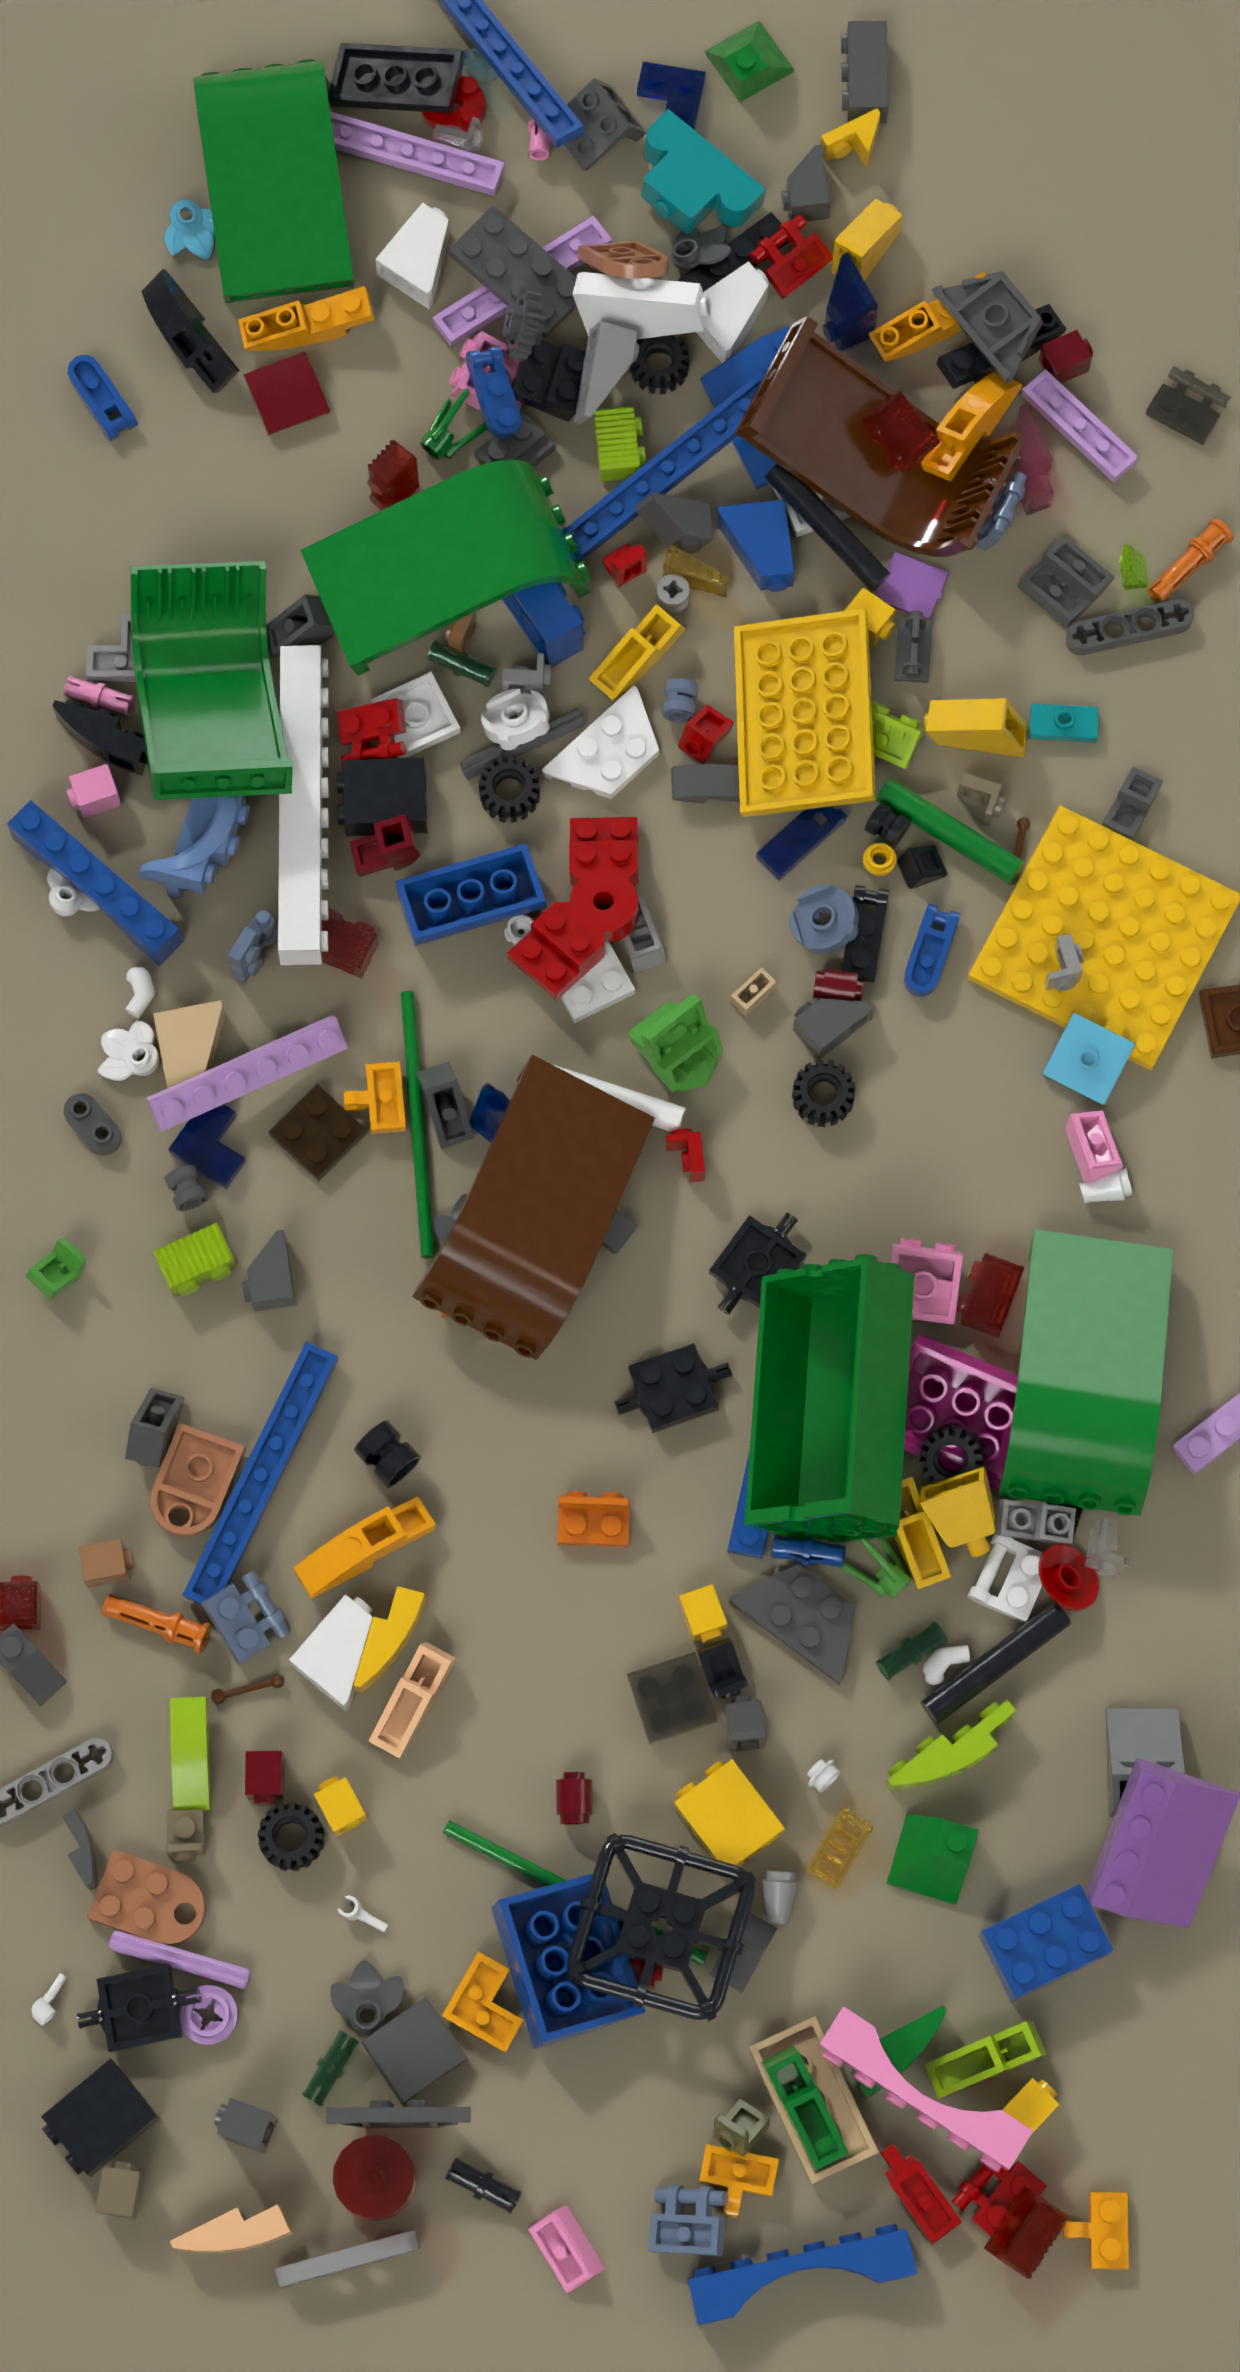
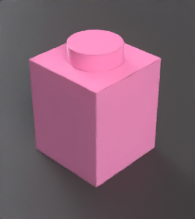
M108 764L69 776L72 788L66 790L72 809L80 808L83 819L122 806Z

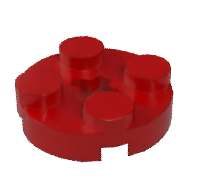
M461 75L455 101L462 106H458L457 111L452 113L422 112L424 122L428 127L430 125L435 129L438 135L445 138L465 137L473 132V128L479 122L480 125L483 122L486 114L485 96L482 89L478 86L477 80L471 76Z

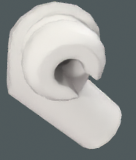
M133 967L128 970L126 979L132 985L135 995L125 1008V1011L134 1018L139 1019L153 999L155 989L151 974L143 967Z
M968 1645L935 1649L923 1665L926 1682L931 1685H938L944 1681L943 1673L949 1665L970 1663Z

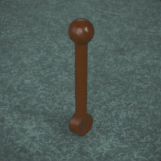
M1022 817L1017 821L1019 832L1014 855L1018 858L1021 855L1025 832L1030 827V821L1026 817ZM1018 875L1017 878L1014 880V882H1013L1012 884H1010V885H1014V884H1016V883L1018 882V880H1019V875Z
M275 1674L271 1679L226 1691L215 1689L211 1693V1699L216 1704H221L226 1698L270 1686L280 1688L284 1685L285 1679L282 1675Z

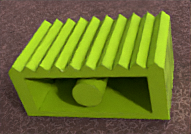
M634 406L597 409L594 412V426L600 481H624L646 464L644 446L638 447L637 437L643 436L641 416L635 417Z
M213 1223L211 1226L200 1229L153 1251L172 1295L178 1293L181 1296L189 1295L200 1288V1283L211 1278L214 1282L225 1279L231 1275V1269L236 1267L235 1260L217 1223Z

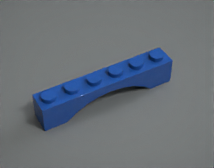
M32 800L7 823L11 836L33 857L55 870L86 895L125 933L134 945L158 966L183 943L177 926Z
M897 2224L876 2228V2236L862 2239L860 2232L839 2237L840 2244L825 2247V2242L819 2241L803 2245L804 2253L789 2256L788 2249L766 2254L767 2261L753 2264L751 2257L730 2262L731 2270L717 2273L715 2266L694 2270L695 2278L688 2279V2286L697 2326L734 2318L745 2302L762 2287L779 2277L801 2270L816 2268L841 2269L862 2275L878 2284L914 2276L917 2274L907 2229L898 2231Z

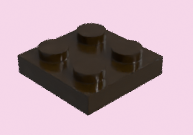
M318 1084L269 1131V1136L317 1181H320L367 1134V1130Z

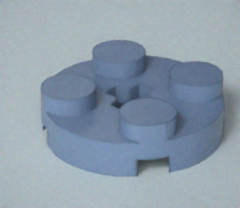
M824 884L808 889L797 900L799 904L796 906L795 912L792 911L790 915V928L796 940L813 954L831 953L839 950L849 941L856 938L858 934L859 912L856 903L848 893L834 888L832 885ZM826 912L829 916H832L827 925H817V922L822 918V913Z

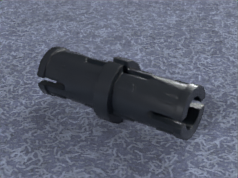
M455 2158L451 2167L462 2172L464 2176L449 2170L445 2178L446 2180H450L475 2193L474 2198L478 2200L484 2198L508 2211V2213H512L516 2204L503 2198V2195L517 2202L521 2196V2191H517L492 2178L493 2173L486 2171L484 2174L462 2162L459 2158Z

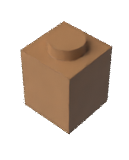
M121 1539L78 1546L83 1580L88 1588L130 1580L129 1570L135 1568L131 1548H125Z

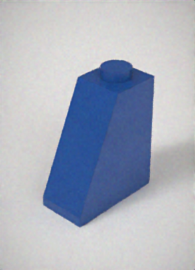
M775 500L718 506V527L760 590L768 589L772 592H779L788 587H793L794 566L785 501Z

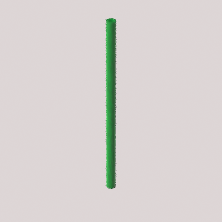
M404 991L400 993L420 1252L421 1258L427 1259L435 1257L422 1090L416 1073L420 1071L415 999L413 991Z
M450 1820L443 1831L444 1834L545 1886L567 1881ZM613 1904V1907L618 1908V1909H622V1908H620V1907H618V1906H616V1905ZM653 1924L651 1925V1927L656 1929L655 1935H663L665 1930ZM695 1946L691 1961L702 1966L708 1953Z

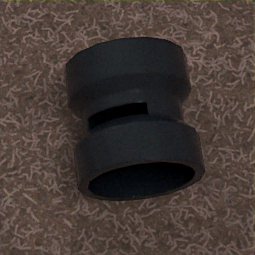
M881 802L871 814L864 830L873 836L880 835L885 844L894 848L908 830L911 819L903 814L897 815L893 813L892 807Z

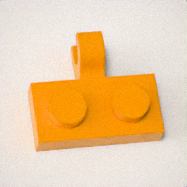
M400 1061L366 1064L367 1090L345 1091L344 1109L347 1112H355L369 1108L371 1134L406 1131Z
M706 2144L699 2183L728 2189V2203L724 2206L723 2216L737 2219L742 2192L772 2198L779 2159L753 2153H747L743 2157L734 2150L728 2151L723 2147Z
M1089 2192V2222L1063 2223V2238L1089 2239L1090 2269H1129L1128 2193Z

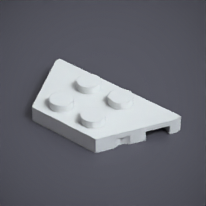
M635 685L632 686L541 770L542 776L549 780L553 777L571 783V787L581 790H592L596 795L612 799L659 756V748L638 688Z

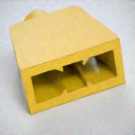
M985 1467L921 1487L920 1505L948 1547L953 1548L966 1543L972 1557L982 1556L990 1550L986 1536L996 1532V1514Z

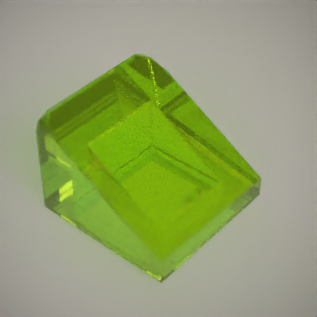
M1124 545L1119 559L1124 590L1148 587L1144 556L1130 545Z

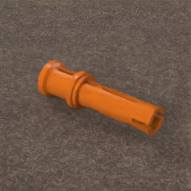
M1212 518L1208 523L1209 527L1199 537H1193L1189 541L1188 549L1159 579L1147 588L1149 596L1155 602H1165L1203 563L1211 562L1215 557L1214 554L1225 543L1228 544L1233 541V533L1224 522L1217 518Z
M111 1593L107 1595L101 1611L103 1616H108L160 1634L169 1644L177 1642L194 1648V1652L198 1654L204 1651L212 1628L210 1623L205 1622L202 1625L185 1619L182 1613L177 1612L168 1615L114 1596Z

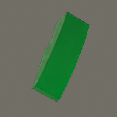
M944 2005L879 2039L891 2064L900 2075L921 2054L936 2033L947 2012ZM854 2078L865 2100L882 2090L876 2084L870 2089Z
M791 2046L760 2062L814 2169L817 2171L848 2155L849 2152L799 2051L794 2046Z

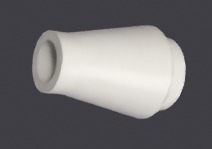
M1126 1168L1092 1182L1079 1184L1084 1204L1103 1201H1125V1197L1133 1195Z

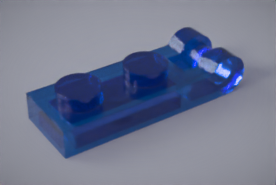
M834 806L806 809L756 853V859L780 881L846 821L848 815L841 808L837 810ZM820 813L828 819L822 826L815 820Z

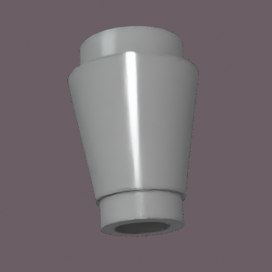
M766 1870V1879H762L767 1922L789 1924V1917L798 1882L795 1881V1872Z

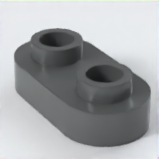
M80 1093L71 1096L66 1101L64 1116L67 1123L92 1152L98 1155H109L119 1148L121 1133L118 1126L93 1097ZM83 1105L87 1107L85 1113H75V1109L78 1106ZM102 1130L109 1132L105 1139H98L96 1137L98 1132Z

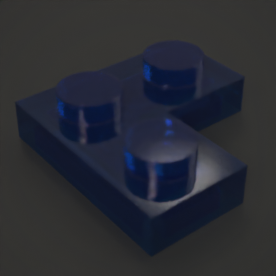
M643 61L637 86V96L667 101L665 111L669 109L695 130L706 72Z
M223 1104L189 1119L169 1147V1153L187 1165H196L198 1172L227 1189L246 1162L245 1157L219 1142L237 1117L236 1112Z

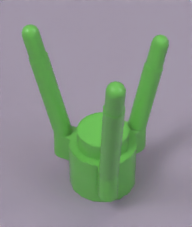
M863 1537L861 1543L882 1567L875 1575L880 1581L876 1582L845 1561L841 1569L873 1588L880 1597L887 1593L891 1598H894L912 1581V1578L907 1574L908 1569L900 1561L887 1538H881L878 1541L891 1561L889 1562L885 1560L866 1537Z

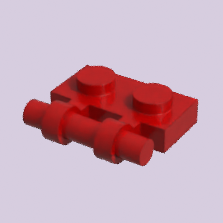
M801 215L796 216L791 221L786 220L779 226V231L770 238L765 237L759 241L757 248L749 254L752 261L756 264L765 258L771 262L772 265L763 273L781 299L787 297L833 260L832 254L816 232L810 234L807 238H804L800 233V230L807 225ZM788 240L794 248L783 256L778 247Z
M393 698L337 711L340 744L344 746L353 745L351 753L341 755L342 766L343 760L395 759L396 756L406 754L407 748L403 741L395 743L394 738L395 735L406 733L401 699ZM380 740L378 747L368 749V741Z
M979 2161L981 2166L969 2180L964 2179L958 2187L959 2193L951 2202L961 2211L971 2201L974 2202L980 2209L971 2220L993 2240L1001 2244L1047 2185L1019 2161L1010 2172L1002 2167L999 2172H996ZM993 2175L1001 2183L987 2198L980 2190Z

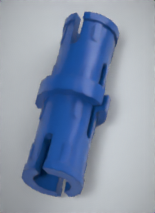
M775 1535L771 1556L772 1558L802 1561L803 1565L808 1566L815 1563L843 1568L846 1545L817 1542L815 1538L806 1537V1540Z

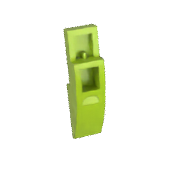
M1008 1700L1000 1706L996 1701L980 1713L979 1716L983 1719L973 1728L969 1724L965 1725L952 1737L955 1741L953 1745L943 1734L936 1740L929 1736L915 1748L918 1753L917 1756L908 1763L904 1758L901 1759L887 1772L891 1777L887 1779L886 1787L892 1791L928 1786L951 1778L971 1768L997 1749L999 1744L991 1735L1013 1718L1017 1710Z

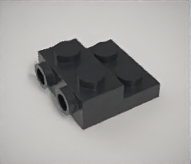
M541 339L538 346L532 345V353L528 355L527 360H519L511 386L515 399L569 422L576 412L586 352L566 343L558 347Z

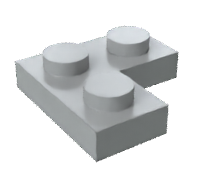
M130 614L121 615V645H87V682H135Z

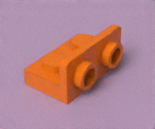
M581 1491L566 1492V1496L558 1497L557 1545L629 1547V1498H623V1494L616 1492L602 1493V1497H587V1493Z

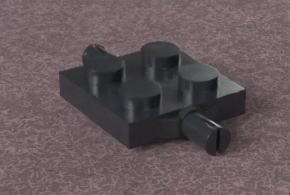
M785 1213L776 1228L763 1225L749 1215L709 1269V1274L725 1284L729 1290L717 1306L721 1311L725 1309V1314L730 1315L740 1299L749 1301L760 1308L762 1276L777 1274L778 1269L798 1270L806 1259L807 1254L792 1245L787 1237L793 1226L798 1222L794 1216L791 1218L790 1213Z
M693 1343L628 1366L634 1384V1395L614 1402L619 1416L639 1408L640 1412L647 1418L652 1433L718 1411V1403L713 1393V1382L732 1377L731 1369L728 1362L708 1369L701 1361L696 1346Z
M170 1964L96 1979L99 1992L98 2009L77 2013V2020L91 2018L77 2023L80 2029L100 2024L106 2034L108 2051L111 2053L183 2038L180 2023L181 2007L201 2003V1996L187 1998L200 1995L201 1992L198 1987L178 1992L173 1982Z

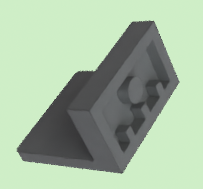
M595 78L567 104L584 125V134L564 145L583 170H589L620 139L626 137L638 142L646 134L614 88Z

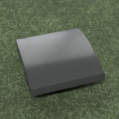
M1063 536L1044 553L1037 565L1020 578L1017 587L1068 628L1105 591L1115 577L1066 536Z
M427 1997L392 2019L361 2042L402 2104L430 2087L436 2080L464 2063L467 2059V2056Z

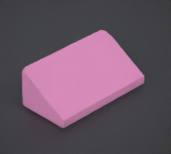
M1103 1110L1070 1114L1065 1131L1083 1182H1092L1122 1169L1123 1164Z
M567 2205L553 2211L528 2228L567 2294L605 2269Z

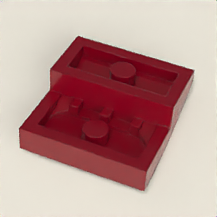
M305 352L243 375L268 436L330 413L322 389Z

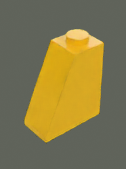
M875 198L835 239L832 273L859 289L900 233L903 214L894 205L883 203Z
M1007 698L930 700L929 712L924 717V729L937 745L1013 757L1025 756L1029 726Z

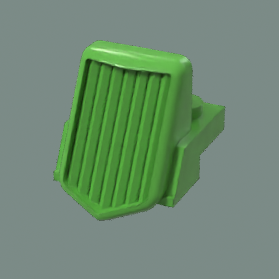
M693 993L677 1005L673 1002H666L628 1033L631 1043L647 1059L652 1071L671 1092L707 1086L717 1066L718 1056L724 1052L717 1029L708 1023L702 1000Z

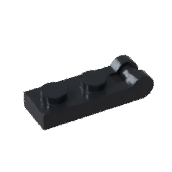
M855 885L853 900L859 912L858 934L854 940L849 941L845 946L841 971L858 973L857 980L874 983L889 890L879 888V892L865 890L866 886ZM863 903L876 905L875 913L862 911Z

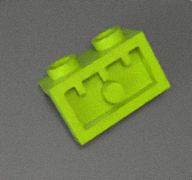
M872 701L874 756L903 769H908L920 738L926 734L925 729L919 727L921 723L919 720L902 714L901 718H897L888 714L890 711L889 707Z

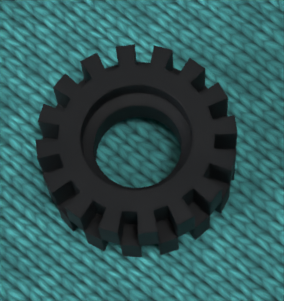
M675 335L638 339L639 353L636 361L630 365L633 381L635 383L639 381V387L642 390L648 386L649 393L654 394L655 388H660V394H666L667 387L672 392L676 390V383L681 386L684 383V376L687 377L689 367L687 345L683 346V339L680 336L675 339ZM664 353L670 356L672 364L665 370H654L648 366L646 361L651 354Z
M508 756V761L504 762L502 757L497 758V764L494 765L490 762L487 764V771L483 770L481 773L479 796L480 801H482V807L485 811L489 810V816L495 818L496 815L499 816V821L505 822L506 818H511V823L517 822L518 816H521L522 820L528 817V811L531 813L535 811L536 803L538 804L540 800L537 772L534 773V767L531 764L526 766L525 760L519 758L518 762L514 761V756ZM505 779H515L522 785L523 790L516 799L505 800L496 792L498 784Z
M821 1059L816 1060V1065L813 1066L811 1062L805 1065L804 1071L801 1069L797 1073V1079L794 1080L792 1092L793 1106L795 1110H799L798 1115L802 1119L804 1117L808 1118L807 1123L813 1125L815 1121L819 1122V1127H825V1123L830 1122V1125L833 1126L837 1124L838 1119L843 1121L847 1113L851 1111L855 1098V1082H852L850 1072L845 1073L843 1065L839 1064L836 1067L832 1060H828V1064H823ZM818 1082H828L836 1088L837 1097L830 1104H818L810 1095L811 1088Z
M952 1423L948 1427L946 1424L941 1425L938 1430L934 1429L923 1443L919 1454L921 1455L919 1465L924 1469L922 1474L925 1478L929 1477L931 1479L930 1484L984 1467L986 1454H984L983 1450L985 1446L983 1442H979L980 1436L976 1432L972 1434L969 1432V1427L964 1426L960 1428L958 1427L959 1424ZM947 1445L960 1447L966 1455L965 1465L958 1470L945 1468L939 1459L940 1450Z
M289 1802L288 1805L281 1803L277 1805L276 1809H270L267 1812L265 1819L262 1818L260 1822V1830H258L257 1837L259 1839V1847L270 1864L284 1871H287V1869L299 1871V1868L304 1866L307 1868L314 1859H318L320 1856L319 1852L324 1847L325 1835L322 1824L313 1810L311 1811L303 1804L297 1805L295 1802ZM288 1823H296L305 1831L304 1843L301 1847L292 1851L283 1849L277 1841V1834L280 1828Z

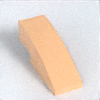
M426 1641L421 1643L404 1676L400 1678L369 1742L401 1758L427 1715L457 1658Z
M278 2204L245 2220L241 2209L237 2207L170 2240L172 2248L176 2250L197 2253H225L266 2245L293 2233L281 2206Z

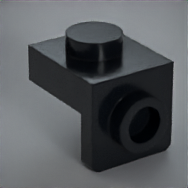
M730 1637L696 1649L709 1690L715 1698L720 1696L723 1699L734 1697L741 1693L742 1688L748 1686Z

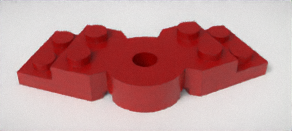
M637 817L570 818L569 875L570 885L573 886V889L570 893L569 902H554L531 923V931L507 952L508 959L556 1001L605 957V941L611 940V943L624 939L633 931L639 917L638 896L635 886L638 884ZM601 905L611 906L609 909L600 910L597 908Z

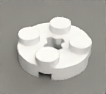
M510 689L491 698L486 704L487 711L484 715L483 713L481 715V722L486 736L494 743L500 744L502 749L513 750L520 744L527 743L538 736L546 734L550 728L548 723L550 715L546 701L540 693L530 690L531 694L521 693L520 689ZM516 715L518 718L511 719L510 717Z

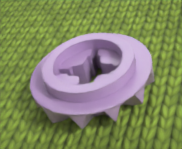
M204 1985L198 1987L201 1992L200 1995L187 1997L201 1996L202 2002L182 2006L180 2023L183 2032L194 2042L214 2045L227 2039L236 2027L238 2009L234 1999L226 1990L213 1985ZM216 2000L214 2013L223 2021H210L203 2031V2018L194 2009L207 2010L213 2001Z

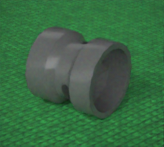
M196 1165L179 1167L164 1177L168 1189L174 1191L173 1202L177 1211L191 1210L208 1201L209 1197L205 1187L201 1186L198 1182L200 1174Z

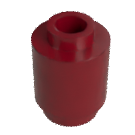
M825 969V972L816 971L813 998L861 1001L864 981L857 980L858 973Z
M564 1772L563 1779L556 1780V1815H560V1824H589V1815L593 1814L592 1779H585V1772Z

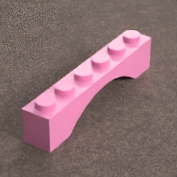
M844 2006L819 2044V2047L824 2050L821 2055L824 2059L838 2068L843 2063L856 2071L853 2078L872 2089L874 2084L887 2091L884 2096L886 2100L902 2110L908 2105L918 2112L916 2117L918 2121L934 2131L937 2126H940L950 2133L947 2139L964 2151H967L969 2146L982 2154L979 2161L996 2172H999L1001 2167L1006 2171L1010 2170L1033 2133V2130L1002 2110L988 2112L960 2110L940 2104L920 2093L891 2064L881 2046L876 2028Z

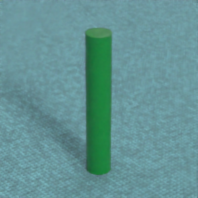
M889 778L881 788L876 799L877 802L886 803L892 807L893 812L911 819L912 824L1006 883L1012 884L1021 872L1025 861L897 781Z

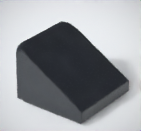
M935 845L909 848L897 860V864L909 889L917 888L948 875Z

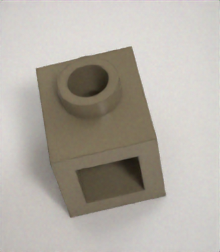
M114 2161L113 2168L103 2166L95 2212L136 2219L144 2176L141 2172L135 2171L136 2164Z

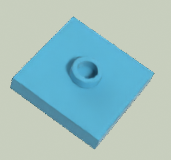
M1073 1013L1042 1074L1105 1105L1136 1043Z

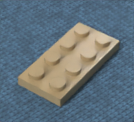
M816 2016L748 2048L811 2185L879 2153L840 2068L821 2056L824 2050L819 2047V2044L824 2038V2033ZM791 2046H794L799 2051L849 2152L848 2155L817 2171L808 2158L760 2063Z

